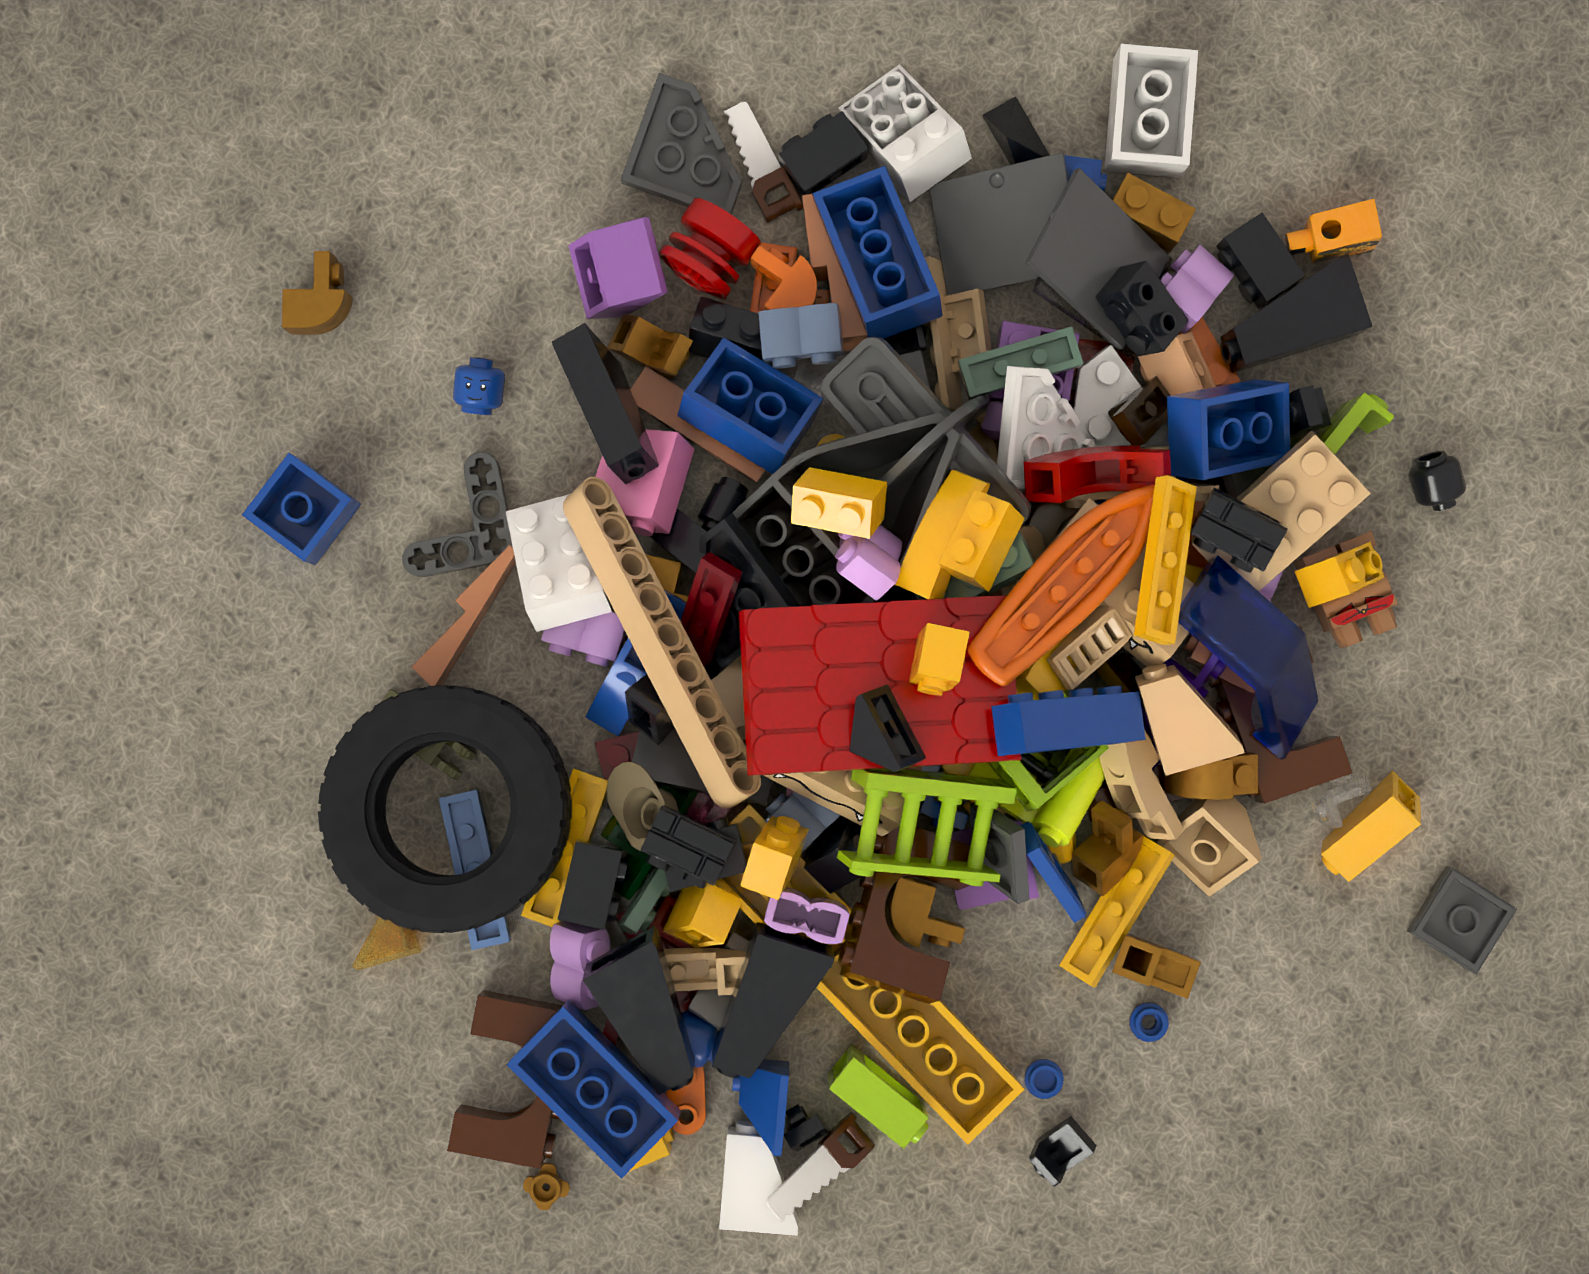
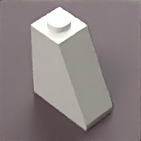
M751 1121L736 1122V1127L728 1126L719 1229L798 1236V1216L795 1208L792 1215L786 1214L784 1221L780 1222L766 1204L768 1197L785 1180L777 1157L769 1150Z

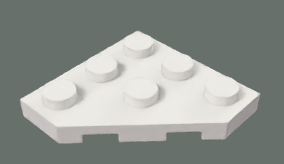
M1108 345L1081 367L1077 368L1075 380L1076 390L1073 410L1081 421L1078 426L1086 439H1092L1096 447L1131 445L1120 433L1108 415V411L1141 387L1112 345ZM1167 421L1140 447L1168 446Z
M1007 366L997 465L1018 489H1025L1024 461L1058 451L1096 447L1092 439H1086L1078 426L1081 421L1068 400L1060 397L1053 385L1055 379L1050 371L1044 368Z

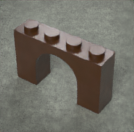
M1301 626L1289 628L1263 683L1276 675L1314 663ZM1210 677L1208 680V685L1211 688L1216 687L1220 702L1216 703L1217 712L1237 734L1244 753L1258 754V793L1247 794L1249 798L1254 797L1256 802L1265 804L1353 773L1340 736H1327L1288 750L1274 748L1259 736L1253 725L1251 707L1256 692H1247L1221 678L1216 680Z
M899 827L884 836L876 835L874 853L894 855ZM916 827L910 857L931 859L936 833ZM951 839L947 860L967 862L970 845ZM874 871L871 877L862 876L859 886L864 888L860 903L856 902L849 918V925L853 926L849 941H844L838 958V963L843 964L840 975L927 1004L939 1002L950 962L902 945L892 935L885 918L886 898L892 886L903 877L921 878L957 891L970 885L960 882V879L889 872Z
M483 990L477 996L470 1034L508 1041L522 1047L563 1005ZM538 1096L527 1107L514 1112H498L461 1104L454 1114L447 1151L540 1169L545 1157L552 1158L556 1134H551L550 1130L552 1119L559 1120V1117Z

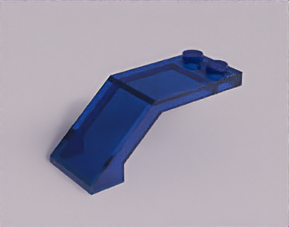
M1216 556L1207 562L1181 603L1178 623L1255 690L1263 727L1256 729L1253 736L1282 760L1287 757L1319 701L1306 634L1220 556Z

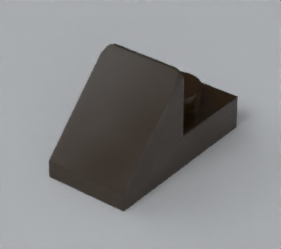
M1155 376L1108 411V415L1131 445L1141 446L1167 421V396L1171 395L1159 378Z

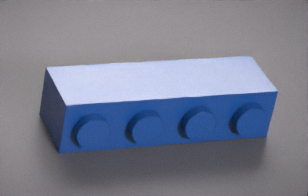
M1122 686L1097 688L1098 695H1093V688L1068 691V698H1064L1063 690L1038 693L1039 700H1033V693L1008 695V704L991 706L998 756L1146 740L1139 692L1122 693Z

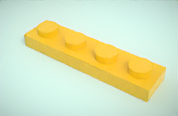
M1169 475L1156 477L1134 628V636L1161 645H1172L1176 641L1197 489L1196 486Z
M574 768L569 779L572 819H570L569 827L571 828L566 847H564L563 855L548 881L525 903L521 914L525 918L553 927L555 923L562 922V920L557 919L576 840L591 842L607 797L608 780Z
M1143 836L1141 849L1135 862L1126 875L1107 894L1099 898L1059 966L1095 988L1123 943L1125 935L1129 933L1175 855Z

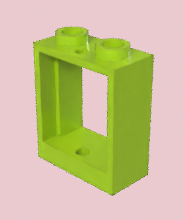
M1065 690L1063 693L1064 698H1068V691ZM1107 745L1083 747L1081 754L1042 787H1040L1019 760L988 762V764L1002 781L1017 788L1016 798L1028 812L1042 806L1107 751L1109 747Z
M850 1044L827 1074L829 1089L903 1149H905L910 1141L916 1144L929 1127V1124L926 1123L929 1116L924 1102L854 1045Z

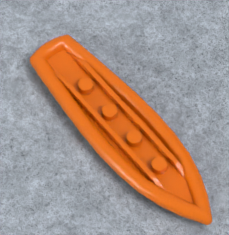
M1151 485L1130 490L1092 508L1071 524L1032 564L967 648L971 659L986 677L1000 686H1007L1082 623L1122 582L1138 560L1147 543L1155 486Z

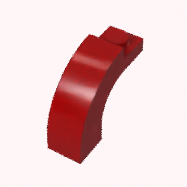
M1136 445L1099 446L1064 450L1037 456L1023 462L1025 496L1028 501L1063 503L1084 494L1130 491L1146 486H1155L1156 477L1171 476L1170 450L1140 449V446Z

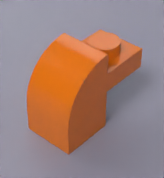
M760 245L751 257V267L778 285L765 304V310L815 305L817 296L816 276L811 265L803 256L800 255L793 266L790 267L787 265L789 259L778 250L771 247L767 251Z

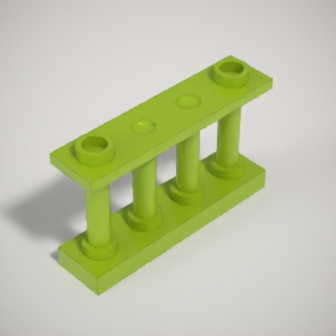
M887 768L852 771L851 779L864 787V793L867 794L857 852L838 850L837 858L850 868L849 872L866 877L873 876L874 871L956 878L960 879V882L971 886H983L984 881H1000L1001 874L984 864L993 810L998 808L999 803L1014 804L1017 788L1000 779L902 769L897 772ZM889 791L901 792V796L905 799L894 855L873 853L883 797H887ZM926 795L938 796V800L941 801L931 859L910 857L920 802L925 801ZM963 799L975 800L974 804L978 805L968 861L947 860L957 805H961Z

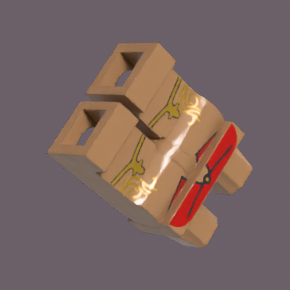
M1372 531L1303 557L1293 563L1296 570L1370 541L1375 550L1374 546H1377ZM1384 572L1385 578L1349 595L1313 607L1323 631H1331L1340 649L1363 641L1356 624V620L1361 618H1367L1373 635H1378L1397 627L1392 606L1397 605L1398 602L1395 594H1392L1390 583Z

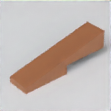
M812 194L802 195L811 267L817 282L829 280L831 302L837 303L840 307L844 351L853 350L861 341L868 338V335Z
M645 366L630 388L639 409L674 432H678L683 438L688 441L690 440L753 483L760 480L765 469L677 416L685 390L649 367Z
M509 545L455 600L466 612L411 667L430 686L444 684L515 567L516 561L512 546Z

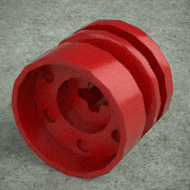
M694 198L680 220L691 236L672 232L669 236V241L674 247L663 245L658 255L673 270L676 276L698 291L706 292L718 299L726 300L731 292V288L726 282L736 284L739 280V275L729 262L748 266L752 255L759 245L761 246V241L750 228L724 209L704 199Z

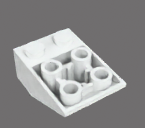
M900 64L838 107L839 111H843L879 166H886L893 185L909 202L972 159L963 128Z

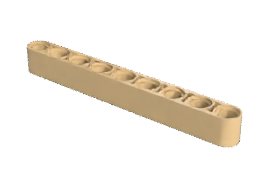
M589 477L564 500L563 510L710 797L718 806L726 809L732 808L759 790L761 777L760 775H747L746 747L612 489L604 480L597 477Z

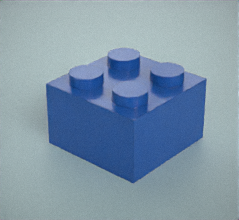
M288 453L243 512L242 516L302 561L316 565L361 506V503L304 460Z

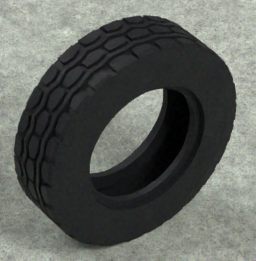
M449 685L419 687L401 692L395 697L391 696L375 705L372 711H367L352 724L353 728L350 732H345L335 747V750H337L335 755L330 756L323 774L326 777L324 783H321L318 804H321V811H318L319 831L323 832L324 839L321 841L327 859H331L333 863L331 868L341 884H346L347 888H349L347 891L361 905L365 904L369 908L368 911L385 921L390 920L394 925L410 930L416 929L428 933H453L478 928L509 915L529 901L548 881L563 855L562 852L564 847H566L571 828L569 827L570 819H572L571 787L568 773L565 772L564 762L557 747L551 741L552 739L531 716L519 707L495 695L477 689ZM442 742L465 743L485 754L501 772L510 796V820L501 844L489 859L480 866L459 875L433 873L411 862L402 854L393 841L386 820V798L396 772L416 752L430 745Z

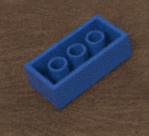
M886 166L813 193L814 201L868 338L877 336L884 339L943 316L940 293Z
M569 999L506 1064L621 1179L679 1120L681 1110L664 1093L659 1095L647 1076Z

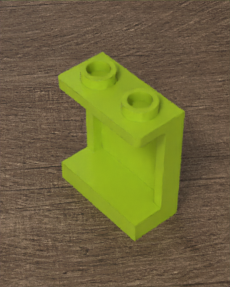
M1364 392L1343 403L1331 417L1332 425L1324 427L1317 436L1336 454L1357 426L1368 434L1389 424L1393 420L1394 415L1387 410L1389 407L1384 400L1374 394L1368 395Z

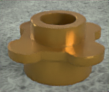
M552 1163L543 1164L540 1172L535 1176L526 1177L523 1182L524 1190L530 1194V1197L540 1210H549L559 1197L567 1196L570 1190L569 1183L559 1177L556 1173L557 1167ZM548 1183L550 1189L545 1190L543 1184Z

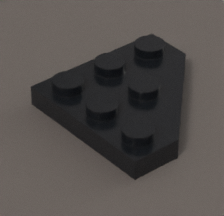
M733 513L699 539L700 553H703L705 556L711 552L743 572L713 655L721 668L741 656L740 611L758 608L800 607L798 601Z

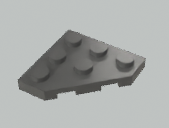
M659 73L624 168L621 183L689 207L694 198H701L717 205L732 215L742 182L702 103L696 86Z

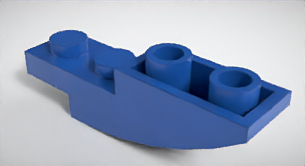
M664 589L679 620H681L686 601ZM629 638L625 642L585 718L616 736L620 735L629 719L625 691L647 674Z

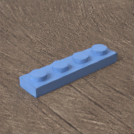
M479 789L439 798L455 875L464 874L475 869L493 854ZM507 915L478 928L467 930L471 950L507 943L512 940Z

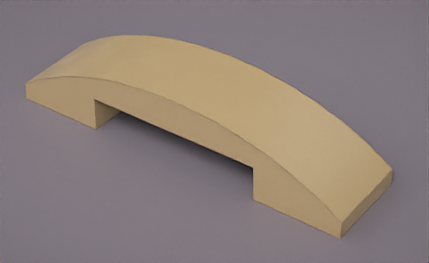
M664 949L675 991L717 989L718 995H732L741 966L746 957V951L732 949Z

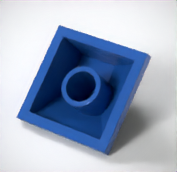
M764 1059L751 1078L743 1076L733 1078L732 1091L740 1092L739 1105L774 1156H782L789 1083V1061Z

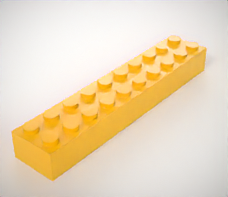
M749 803L729 822V825L736 823L739 825L747 860L749 859L753 843L767 824L765 822L766 817L752 803ZM801 855L796 871L787 888L796 889L804 893L809 899L823 897L836 900L847 907L851 914L852 907L837 891L830 894L804 869L806 859ZM744 873L718 879V881L727 884L733 889V895L743 900L740 909L755 924L759 922L767 925L764 922V916L769 897L741 887ZM848 920L843 942L829 944L833 947L835 959L831 968L816 988L963 1141L969 1145L1025 1089L1012 1072L942 1000L927 1004L841 976L843 964L838 963L840 950L844 941L850 940L853 926L849 925ZM804 932L794 933L797 935L810 938Z

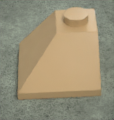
M1234 797L1233 799L1214 800L1194 799L1178 816L1184 828V832L1178 839H1156L1154 841L1175 855L1172 862L1209 897L1259 863L1262 859L1247 810Z

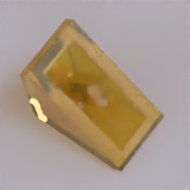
M378 917L351 967L356 970H362L421 953L415 930L394 925L390 920L385 921Z

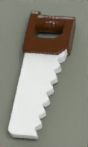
M741 102L725 110L724 114L729 117L728 125L733 127L732 135L737 138L736 146L741 148L740 156L745 159L743 162L744 167L749 169L747 175L753 179L751 181L752 195L766 222L768 223L795 208L797 211L804 209L784 167H781L748 103ZM784 185L789 195L767 205L765 202L767 194Z
M853 1112L846 1115L818 1143L819 1147L766 1200L767 1206L780 1222L784 1221L786 1214L792 1215L795 1207H802L803 1200H811L812 1193H819L821 1186H828L830 1179H837L839 1172L845 1173L850 1168H855L875 1147V1144L855 1122L857 1117ZM843 1132L858 1148L853 1154L848 1153L837 1140Z

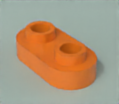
M704 1066L700 1068L694 1067L692 1079L681 1089L666 1091V1096L680 1110L689 1109L694 1115L690 1121H683L679 1116V1120L672 1127L679 1134H693L705 1122L706 1091Z

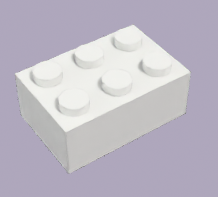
M1131 44L1120 45L1113 59L1104 172L1180 178L1190 165L1198 50Z
M568 495L506 511L525 610L536 632L612 612L610 601L565 516L563 502Z

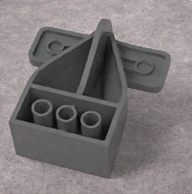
M875 336L861 341L825 376L822 383L823 393L858 434L826 442L792 458L772 474L733 512L800 606L874 603L876 600L837 572L838 559L835 558V555L839 549L840 542L838 532L791 523L793 485L809 467L887 482L885 515L880 525L902 541V550L898 559L900 566L927 509L952 470L960 471L990 483L987 494L1010 503L1025 518L1023 523L1030 516L1031 506L1023 493L966 430V427L987 408L991 401L983 394L966 402L954 412L948 410L892 346L883 338Z

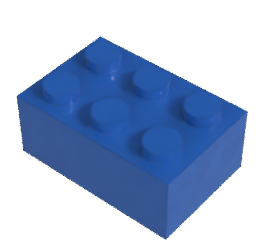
M723 337L684 391L677 416L771 474H774L787 462L815 421L824 398Z
M1254 379L1167 396L1168 441L1171 475L1198 480L1211 479L1273 465L1290 450L1289 382Z

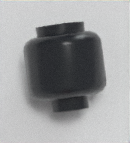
M1445 451L1427 453L1415 459L1416 465L1408 473L1415 500L1420 505L1432 506L1434 511L1446 510L1455 506V499L1463 495L1466 490V483L1459 460L1454 456H1448Z

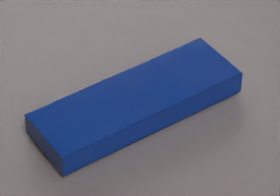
M1027 821L1020 825L1025 829L1027 856L1072 921L1075 923L1085 918L1086 911L1077 889L1048 846L1040 838L1033 824Z

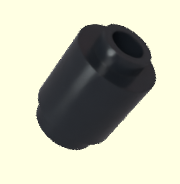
M721 477L719 483H714L698 514V518L703 522L701 527L708 532L732 514L747 499L748 488L734 479Z

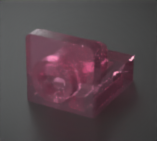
M698 793L688 808L686 816L706 824L724 819L731 808H722L712 800L709 794Z

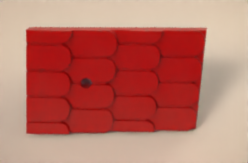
M1006 596L758 608L740 611L739 625L747 775L884 768L849 750L856 697L887 684L926 756V759L909 767L1022 760L1021 754L998 756L991 707L1008 704L1007 696L1017 694L1016 679L1007 686H1000L978 669L967 651L970 643ZM927 623L970 632L960 682L950 691H943L942 696L917 691L918 684L909 683L918 634Z

